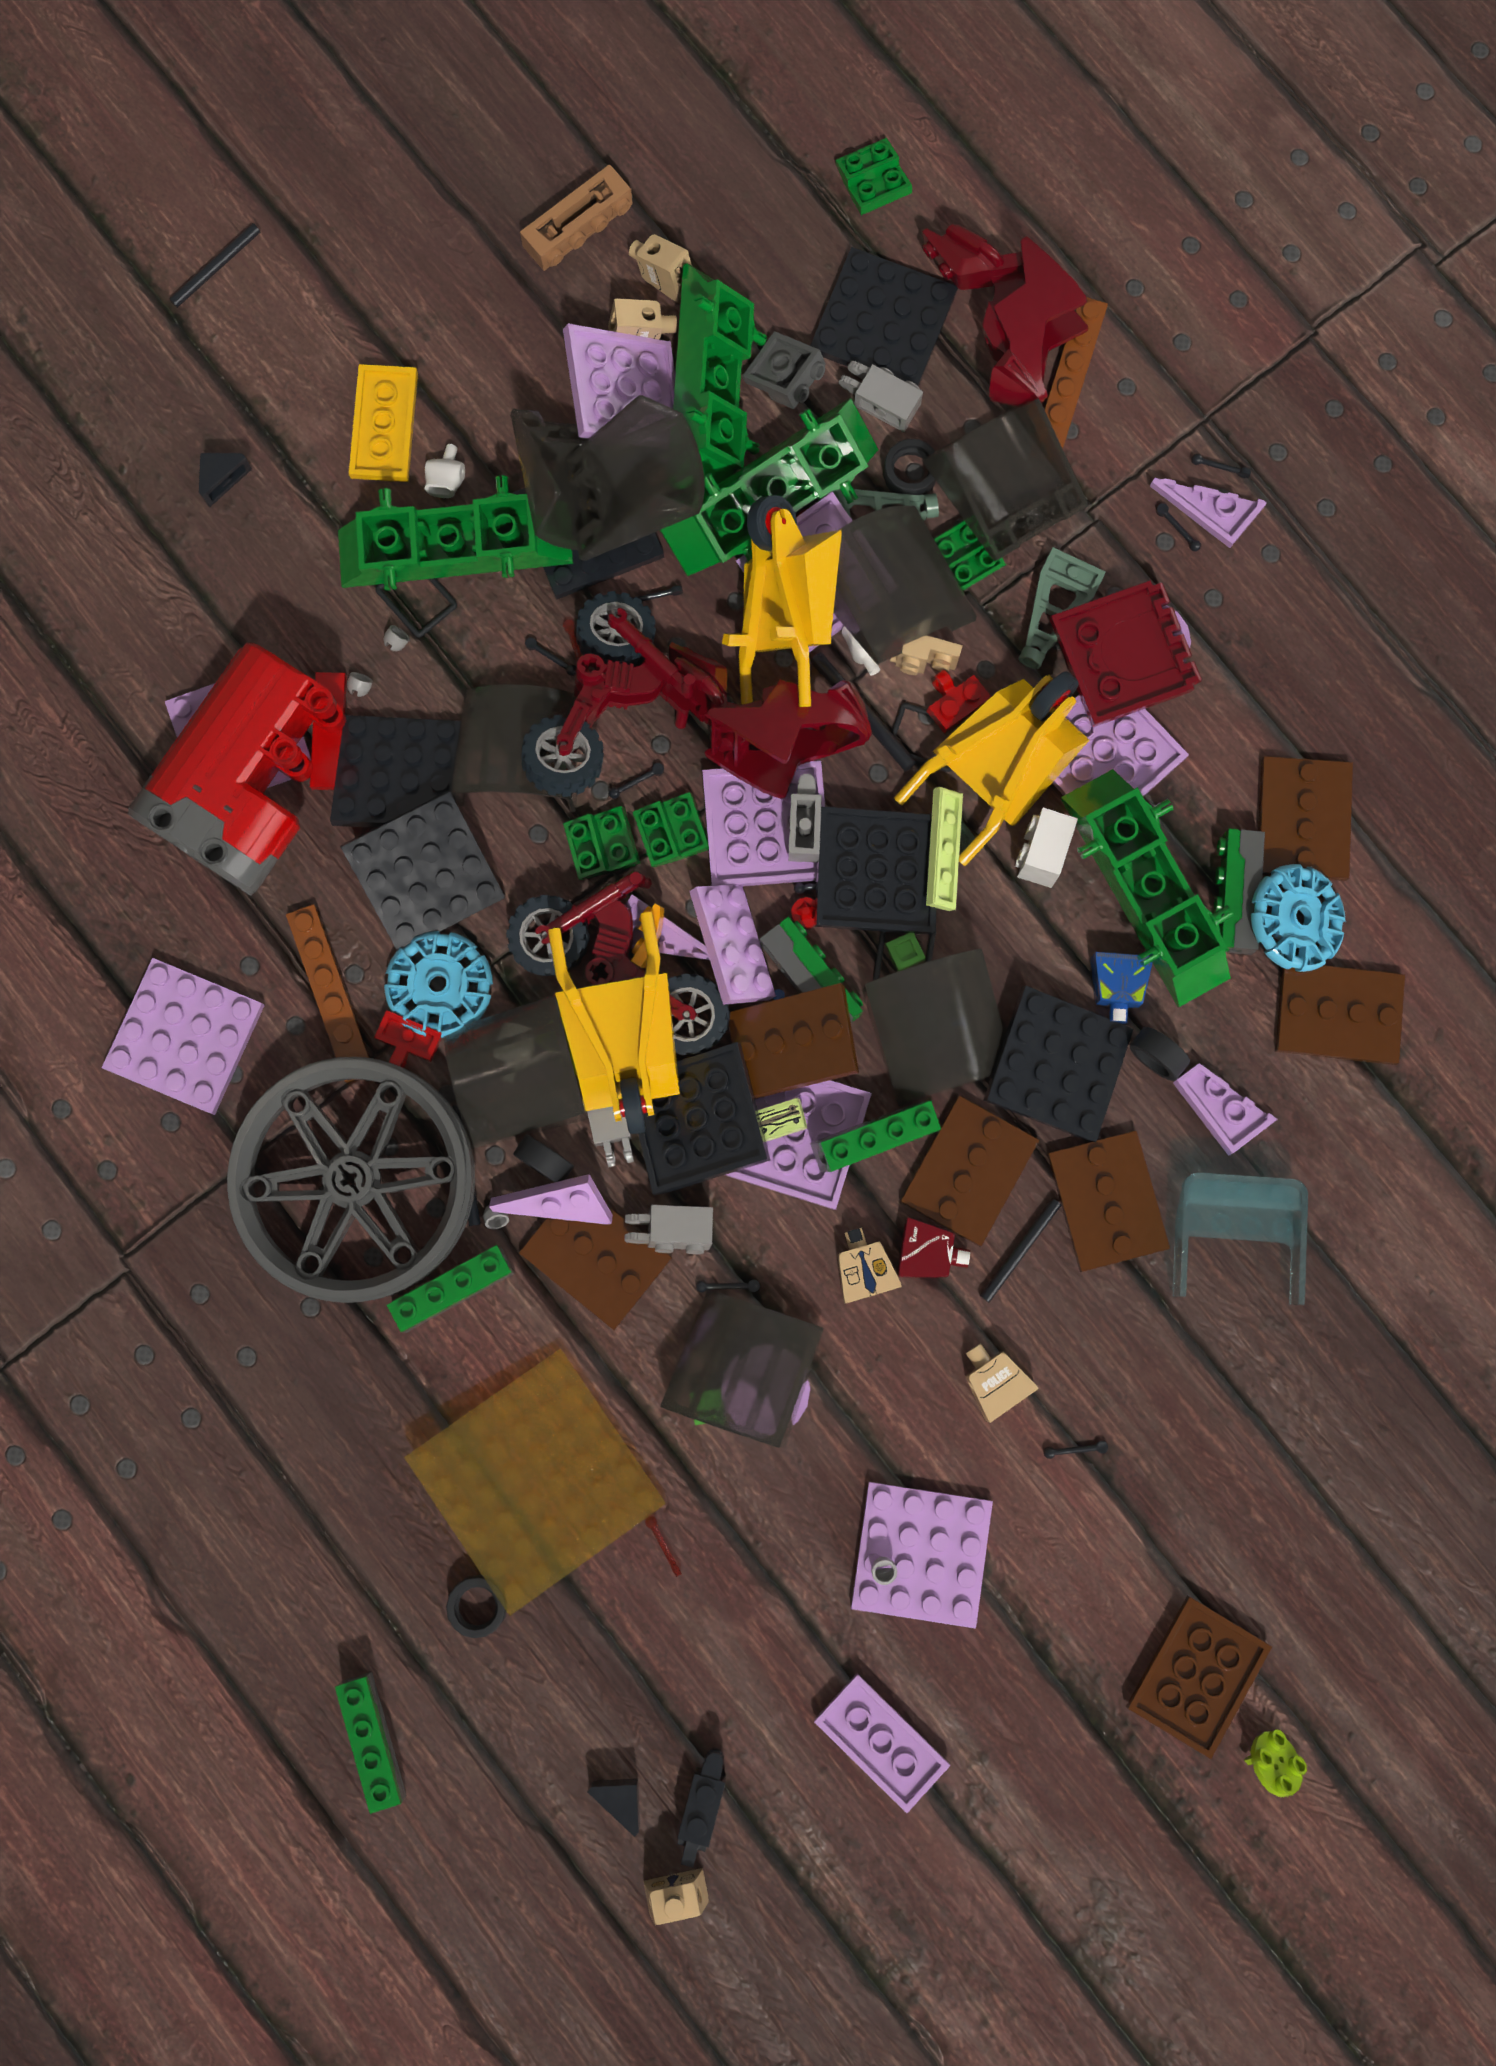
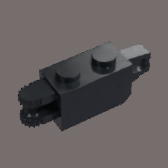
M718 1747L707 1750L702 1768L695 1766L678 1831L677 1844L684 1846L681 1865L692 1868L697 1851L705 1852L706 1847L709 1848L726 1783V1775L721 1774L724 1765V1755Z

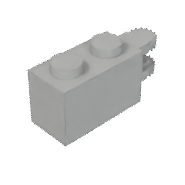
M851 361L848 365V370L863 380L862 383L842 375L839 384L845 390L855 395L854 405L898 430L905 432L921 405L923 391L915 383L903 381L895 377L887 368H879L873 364L869 368L859 362Z
M808 773L801 775L799 778L797 794H791L788 861L818 862L822 795H816L815 778Z
M613 1106L587 1111L594 1144L596 1147L604 1146L608 1167L615 1166L616 1162L611 1143L620 1141L623 1143V1154L627 1163L634 1162L629 1140L632 1137L628 1132L626 1117L621 1115L622 1121L616 1122Z
M651 1205L649 1214L625 1215V1223L648 1225V1233L630 1232L625 1234L624 1241L626 1243L648 1244V1248H655V1252L672 1253L674 1249H686L687 1254H703L704 1250H709L712 1245V1207Z

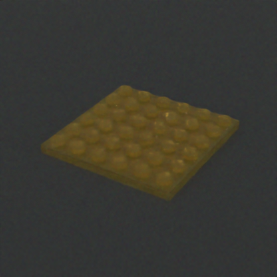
M561 1349L404 1457L509 1616L666 1504Z

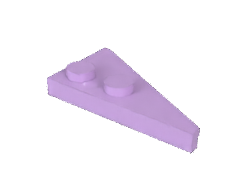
M1155 477L1150 485L1152 489L1229 548H1231L1267 504V502L1258 499L1257 502L1238 498V494L1221 493L1218 490L1194 485L1192 488L1178 485L1175 480L1166 478L1158 479Z
M631 895L625 905L630 909L633 916V943L631 949H633L640 938L644 939L643 932L638 929L641 925L639 918L640 914L649 905L636 896ZM664 917L663 928L658 942L659 953L710 960L706 945Z
M589 1174L493 1197L489 1205L492 1212L598 1224H612L613 1217Z

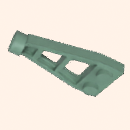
M840 489L831 491L849 516L850 508L854 505L870 506L875 510L876 521L868 527L858 529L867 543L922 522L927 518L939 517L936 493L910 495L854 489L858 499L847 504ZM885 504H901L904 507L905 516L898 520L886 522L883 520L882 506ZM920 505H924V511L920 510Z
M1054 547L1052 548L1038 578L1026 644L1018 658L1023 665L1032 669H1039L1045 655L1058 641L1055 632L1049 635L1038 629L1042 613L1052 616L1091 602L1106 571ZM1056 584L1076 594V599L1067 609L1062 610L1049 603V593L1052 585Z

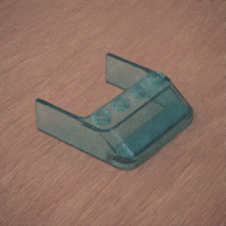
M1194 1173L1188 1176L1182 1184L1175 1222L1173 1297H1186L1188 1238L1203 1237L1275 1242L1288 1245L1291 1250L1289 1305H1305L1308 1191L1306 1186L1295 1179Z

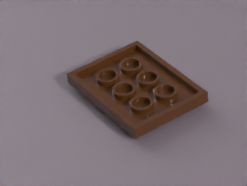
M1267 756L1261 759L1259 831L1265 832L1263 875L1271 876L1272 870L1283 865L1301 864L1303 868L1312 867L1318 870L1329 880L1346 881L1349 879L1353 762Z
M1322 966L1307 972H1296L1292 967L1290 969L1282 968L1275 1052L1391 1065L1399 1064L1405 974Z
M841 983L730 1012L729 1027L732 1043L738 1042L741 1044L755 1099L859 1073L845 986Z
M959 1095L900 1202L981 1247L1036 1148L1039 1139Z
M1137 1131L1047 1154L1080 1272L1170 1249Z
M610 1207L609 1209L613 1214L612 1224L547 1218L519 1254L613 1330L619 1326L672 1260V1257L667 1253L655 1252V1248H648V1244L626 1243L624 1241L625 1234L641 1232L632 1225L625 1223V1219Z
M1187 1595L1126 1707L1209 1759H1212L1270 1653L1272 1646Z

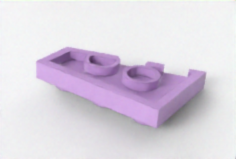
M1200 1063L1173 1082L1228 1156L1278 1120L1270 1113L1266 1114L1254 1105L1255 1103L1249 1098H1243L1229 1088L1228 1083Z

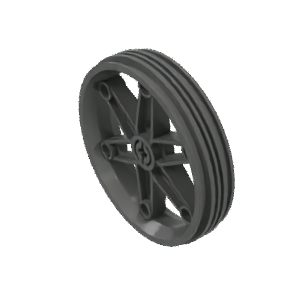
M337 1057L308 1064L291 1072L276 1082L256 1101L242 1122L232 1146L227 1173V1192L231 1214L240 1238L257 1263L272 1277L294 1291L312 1298L341 1303L364 1302L388 1297L412 1287L427 1277L447 1258L461 1237L470 1216L475 1192V1164L471 1144L460 1118L445 1097L431 1084L407 1069L386 1061L365 1057ZM343 1080H368L381 1083L349 1140L344 1137L308 1093L322 1085ZM395 1087L398 1092L397 1099L392 1103H387L384 1094L388 1088ZM406 1095L417 1102L431 1117L443 1138L448 1157L383 1158ZM302 1096L306 1101V1106L303 1111L297 1113L294 1110L293 1104L298 1097ZM286 1109L318 1165L254 1176L257 1156L263 1139L276 1118ZM381 1110L387 1114L371 1156L357 1150ZM313 1117L341 1150V1153L335 1155L331 1160L327 1157L307 1123ZM446 1161L451 1167V1172L449 1176L442 1179L437 1174V1167L441 1162ZM352 1163H357L361 1167L352 1165ZM425 1168V1176L381 1184L380 1169ZM348 1173L357 1174V1177L354 1179L356 1186L346 1183L350 1179ZM323 1175L324 1190L279 1191V1182ZM262 1180L266 1185V1192L263 1196L258 1197L255 1194L254 1186L258 1181ZM451 1182L449 1198L442 1220L431 1239L419 1251L386 1194ZM373 1199L377 1202L397 1236L391 1242L362 1207ZM320 1200L297 1263L290 1259L273 1241L262 1222L256 1202ZM334 1202L338 1206L346 1208L323 1249L317 1246ZM355 1218L396 1266V1269L386 1274L364 1280H339L323 1276ZM403 1246L408 1247L411 1251V1259L405 1264L398 1258V1251ZM312 1255L319 1262L318 1269L314 1273H311L306 1267L307 1259Z

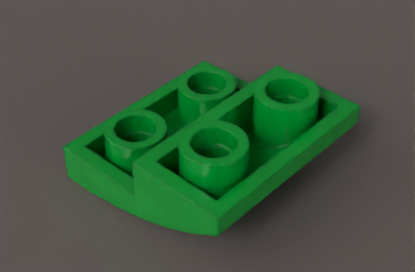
M887 138L835 160L846 189L861 215L912 193V184L900 167L899 156Z
M975 515L923 545L933 564L955 595L1006 565L994 541L987 538Z
M688 792L663 803L657 801L633 811L652 867L672 863L709 850L708 835L693 793Z
M619 806L597 815L587 814L563 823L579 880L605 875L640 864L624 807Z

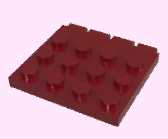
M1150 580L1050 617V622L1070 672L1078 680L1077 690L1092 727L1190 693L1195 689L1194 685L1202 681L1195 661L1184 663V660L1192 657L1184 634L1173 636V633L1181 630L1173 607L1162 609L1163 606L1170 603L1163 583L1153 585Z

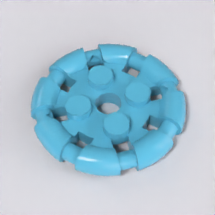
M1288 864L1272 870L1270 877L1265 876L1261 880L1252 899V903L1255 906L1254 913H1251V925L1257 942L1263 944L1266 949L1264 953L1275 964L1285 969L1292 967L1296 972L1312 971L1324 966L1325 960L1332 959L1335 956L1344 937L1342 925L1346 920L1339 893L1335 894L1331 887V881L1312 867L1303 868L1301 864ZM1279 884L1283 886L1285 890L1284 892H1282L1279 888ZM1321 894L1325 899L1322 904L1320 900L1317 898V896H1320ZM1267 905L1272 906L1271 914H1266ZM1298 910L1304 915L1303 925L1297 920L1296 914ZM1272 935L1279 940L1277 943L1273 939ZM1296 948H1299V954L1295 956Z
M433 931L414 937L403 949L400 947L396 951L386 970L388 981L384 985V992L390 1011L404 1017L402 1019L405 1021L410 1019L422 1024L423 1029L421 1030L426 1031L427 1026L441 1032V1038L455 1036L466 1031V1027L474 1020L478 1021L483 1016L490 1003L492 995H489L490 985L493 984V976L485 955L481 956L476 950L477 945L456 933L450 932L447 935L440 934L439 931ZM438 946L448 947L447 954L437 953ZM420 951L424 958L415 965L410 958ZM467 957L471 964L464 969L459 961ZM400 976H408L407 986L399 985ZM436 976H442L446 979L445 988L439 992L432 991L430 988V982ZM469 982L478 983L477 993L468 992ZM412 999L417 1007L410 1012L405 1005ZM463 1004L467 1011L458 1018L453 1011L458 1010ZM429 1013L439 1015V1023H430ZM402 1024L413 1032L426 1036L425 1032Z

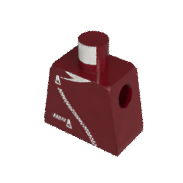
M907 1218L904 1225L897 1276L899 1278H946L949 1276L950 1265L968 1268L970 1250L953 1247L954 1233Z

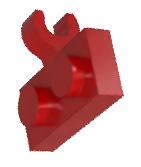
M942 670L935 675L936 680L932 684L943 697L930 705L926 712L945 734L976 712L992 696L975 675L955 687L950 675L945 670Z
M386 1010L374 1038L395 1048L389 1063L404 1068L408 1054L432 1062L441 1042L442 1033L427 1026L426 1031L421 1030L423 1029L422 1024L410 1019L405 1021L402 1019L404 1017ZM402 1024L423 1031L426 1033V1036L417 1034L412 1030L406 1028Z

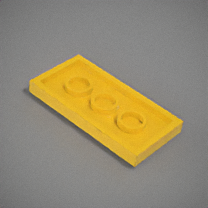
M359 364L349 464V476L351 479L409 482L418 380L416 367Z

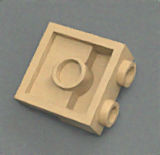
M904 630L902 638L896 637L890 661L895 662V666L901 667L900 671L909 675H917L918 672L924 674L926 663L932 664V668L949 672V669H956L963 645Z

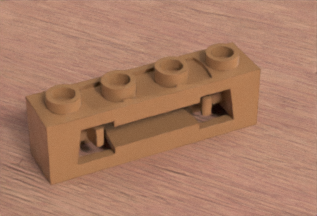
M609 164L521 230L522 246L543 271L550 266H556L567 253L573 249L580 248L592 234L601 232L616 216L624 215L633 204L631 188ZM550 220H552V222H550L547 226L538 231L541 227H543Z

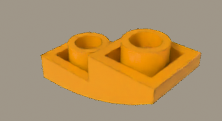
M655 903L652 908L647 906L643 913L652 912L657 942H659L663 928L664 908ZM641 923L638 929H640L643 932ZM640 938L632 949L631 953L634 954V957L631 961L641 968H646L648 959L645 940Z

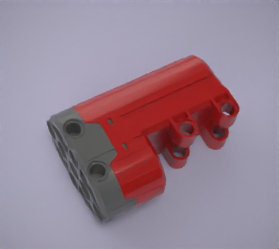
M253 642L245 643L237 651L128 807L127 815L252 896L260 888L300 830L299 819L263 793L278 771L297 782L308 780L312 773L313 765L297 745L312 722L330 733L341 731L346 723V715L326 687L265 648ZM335 712H338V718L334 722H324V719H328ZM301 760H304V767L301 771H291V769L296 768L301 763Z

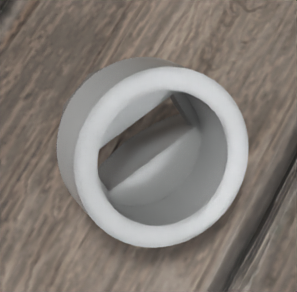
M394 625L388 628L383 638L384 645L386 647L389 644L392 645L390 650L396 652L402 650L410 640L409 636L402 629Z
M351 672L347 681V688L350 694L358 691L357 697H363L370 691L373 680L366 675Z
M489 1205L483 1212L485 1226L489 1229L502 1228L509 1222L507 1213L492 1212Z
M881 1556L873 1562L871 1573L877 1583L888 1585L896 1579L897 1568L893 1560ZM891 1565V1568H883L876 1570L877 1567Z

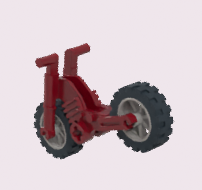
M615 591L607 592V595L600 593L595 595L593 600L588 599L584 603V608L579 610L576 624L577 645H580V651L583 656L577 661L574 686L576 699L567 718H562V715H554L552 719L548 717L543 718L538 725L536 723L530 727L529 734L526 733L524 736L521 754L522 769L526 771V778L529 782L533 781L538 790L542 791L544 789L548 791L549 795L556 796L557 793L562 794V797L571 796V793L575 792L581 794L587 786L590 788L595 784L596 777L599 778L603 764L604 747L602 740L599 741L597 731L590 728L608 706H616L619 709L624 707L627 710L628 706L653 702L660 695L677 711L675 726L678 729H684L687 725L690 710V701L688 699L693 696L695 676L692 674L683 676L678 671V667L653 644L656 631L655 618L650 615L651 610L647 605L643 606L639 598L635 597L633 599L629 597L630 594L622 592L621 595L616 594ZM597 624L604 629L595 631L594 626ZM589 666L595 668V670H593L592 672L585 671L589 668ZM556 742V747H554L550 743ZM544 749L551 753V755L540 757V751ZM580 749L584 755L577 754L578 750ZM554 762L555 767L552 768L547 763ZM572 762H582V764L575 768Z
M632 871L614 884H609L578 905L557 896L540 895L539 897L530 898L523 905L521 904L517 907L514 916H511L509 920V930L506 932V938H508L509 942L507 944L508 949L512 952L514 960L524 967L525 970L542 976H556L548 930L560 928L562 938L570 934L568 944L562 941L563 947L566 948L564 953L567 971H570V969L576 967L581 962V958L587 952V944L590 940L588 924L591 923L590 920L596 917L599 921V933L592 953L596 954V957L586 966L585 975L587 980L596 986L645 977L646 972L632 962V958L628 956L633 943V916L630 909L621 900L625 899L627 894L638 887L649 889L652 881L650 878ZM552 913L547 925H544L538 917L542 914ZM534 920L538 925L535 933L527 932L530 923ZM527 937H537L540 940L532 950L528 945ZM544 944L547 945L549 958H542L536 955ZM598 967H606L605 971L609 973L606 979L600 978V974L596 972ZM682 974L669 978L672 1016L680 1020L673 1028L676 1053L694 1055L710 1050L720 1042L728 1029L727 1026L730 1020L729 1004L723 1005L718 986L708 978L695 974ZM693 992L690 1003L688 1004L683 1001L679 994ZM697 994L704 997L708 1004L699 1008L694 1006ZM711 1009L710 1023L700 1018L702 1011ZM693 1021L707 1028L701 1034L695 1036ZM685 1022H688L690 1037H684L676 1033Z

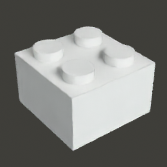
M1044 807L1038 816L1033 815L1024 839L1029 842L1028 844L1024 843L1016 860L1015 867L1020 868L1017 877L1052 888L1060 876L1078 818Z

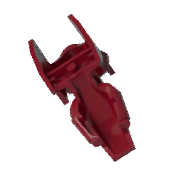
M959 224L948 226L946 234L943 236L927 228L922 231L924 239L923 251L930 260L935 259L938 262L939 271L945 280L951 279L960 290L992 286L995 288L993 301L988 303L982 324L985 345L993 359L997 361L991 373L990 400L1012 406L1040 405L1048 397L1044 386V374L1049 351L1088 331V325L1074 311L1087 303L1086 295L1076 281L1028 236L1023 237L1020 242L1021 252L1000 255L987 242V239Z
M673 642L669 645V660L678 667V671L683 676L692 674L696 679L693 696L688 700L690 701V711L701 722L711 726V748L707 749L704 754L708 759L733 776L763 793L784 799L787 796L798 766L864 745L872 735L865 703L856 686L849 681H840L831 687L827 693H817L811 690V707H799L798 684L779 680L776 685L763 688L761 700L738 705L727 702V669L725 666L719 664L714 659L706 658L693 652L688 647H682ZM827 725L823 730H820L821 726ZM803 728H813V729H816V730H818V731L809 730V729H803ZM749 743L760 750H749Z

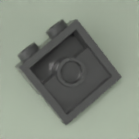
M774 331L742 377L746 384L767 392L771 400L794 409L798 403H804L807 400L809 387L814 380H820L823 377L826 363L819 349Z

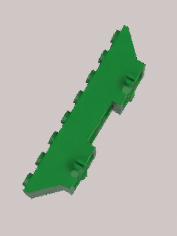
M688 263L683 265L668 486L695 500L707 492L703 482L700 480L702 477L712 473L718 485L729 478L734 471L744 468L746 451L755 455L760 450L758 448L760 447L759 443L752 441L748 437L746 427L747 412L739 408L742 361L751 358L752 342L754 341L759 346L765 344L767 336L755 327L753 302L719 280H713Z
M851 398L845 400L817 420L814 418L810 408L804 410L799 416L804 422L805 428L718 485L712 473L705 475L706 477H702L700 480L703 482L707 492L657 524L686 576H690L719 562L724 563L738 554H744L747 561L752 559V543L747 527V516L751 505L761 497L771 495L783 497L791 504L794 512L816 498L824 497L833 490L840 489L847 504L858 499L850 482L858 473L869 467L867 463L879 449Z
M501 475L502 479L500 476L495 477L497 494L488 498L473 499V504L423 510H416L414 506L396 507L391 505V490L388 488H384V490L379 489L380 506L370 511L356 512V519L338 530L341 587L384 584L385 590H391V588L395 590L397 589L396 582L502 571V577L508 578L509 574L510 578L515 576L514 570L573 564L569 505L534 498L532 493L519 495L509 493L508 477Z
M1114 769L1062 796L1060 799L1069 815L1078 818L1076 827L1086 843L1077 848L1078 853L1089 849L1081 854L1080 857L1085 859L1092 855L1146 950L1137 955L1138 960L1148 955L1150 956L1141 961V965L1146 966L1153 961L1156 970L1177 1007H1181L1229 980L1231 976L1225 949L1228 947L1220 934L1219 924L1233 917L1234 914L1231 911L1221 916L1231 910L1228 905L1212 914L1204 906L1199 895L1193 894L1167 848L1165 842L1168 840L1160 828L1159 817L1174 810L1173 805L1161 810V808L1171 803L1170 800L1165 799V801L1152 807L1145 801L1138 787L1134 789Z

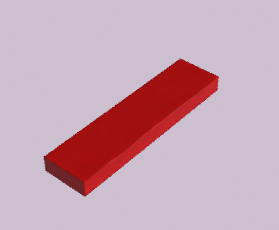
M315 672V681L332 693L337 704L345 713L347 675L345 673ZM335 712L332 717L324 719V722H334L338 718V712ZM313 723L311 753L313 770L310 775V788L312 790H334L342 730L330 733Z

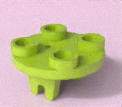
M1281 1730L1263 1732L1258 1735L1251 1746V1751L1249 1752L1251 1755L1246 1757L1244 1761L1248 1766L1253 1764L1255 1774L1268 1792L1278 1797L1294 1795L1300 1789L1303 1781L1302 1775L1307 1772L1306 1762L1301 1756H1298L1294 1747Z

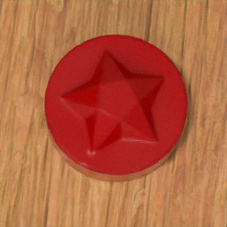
M808 897L798 899L791 909L793 922L797 920L804 929L814 927L816 901Z

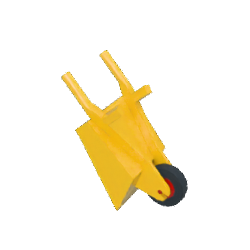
M777 495L761 497L751 505L747 516V527L752 543V559L744 564L742 633H724L722 644L740 646L741 704L753 702L751 667L755 652L792 648L797 661L799 707H811L809 646L831 644L842 532L837 530L802 536L797 527L796 514L786 499Z
M1064 671L1054 679L1050 675H1046L1034 688L1025 679H1022L997 691L933 750L936 756L924 763L897 793L894 799L900 805H903L930 774L946 765L949 766L994 809L986 827L959 855V862L966 866L996 834L1003 820L1012 826H1015L1088 743L1089 739L1066 718L1077 701L1072 695L1079 684L1078 680L1070 672Z
M652 912L640 914L648 956L645 977L576 989L567 971L560 928L548 930L555 975L563 990L562 992H556L555 995L585 1109L590 1111L613 1106L615 1121H622L621 1115L626 1117L630 1134L645 1132L646 1127L643 1114L648 1113V1116L654 1115L652 1099L680 1094L667 973L659 974L661 958Z

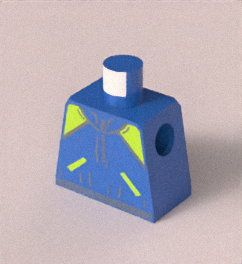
M1095 952L1091 957L1096 1005L1110 1006V1021L1121 1024L1127 1023L1128 1008H1139L1143 1004L1153 961L1146 966H1142L1140 962L1150 956L1138 960L1137 955Z

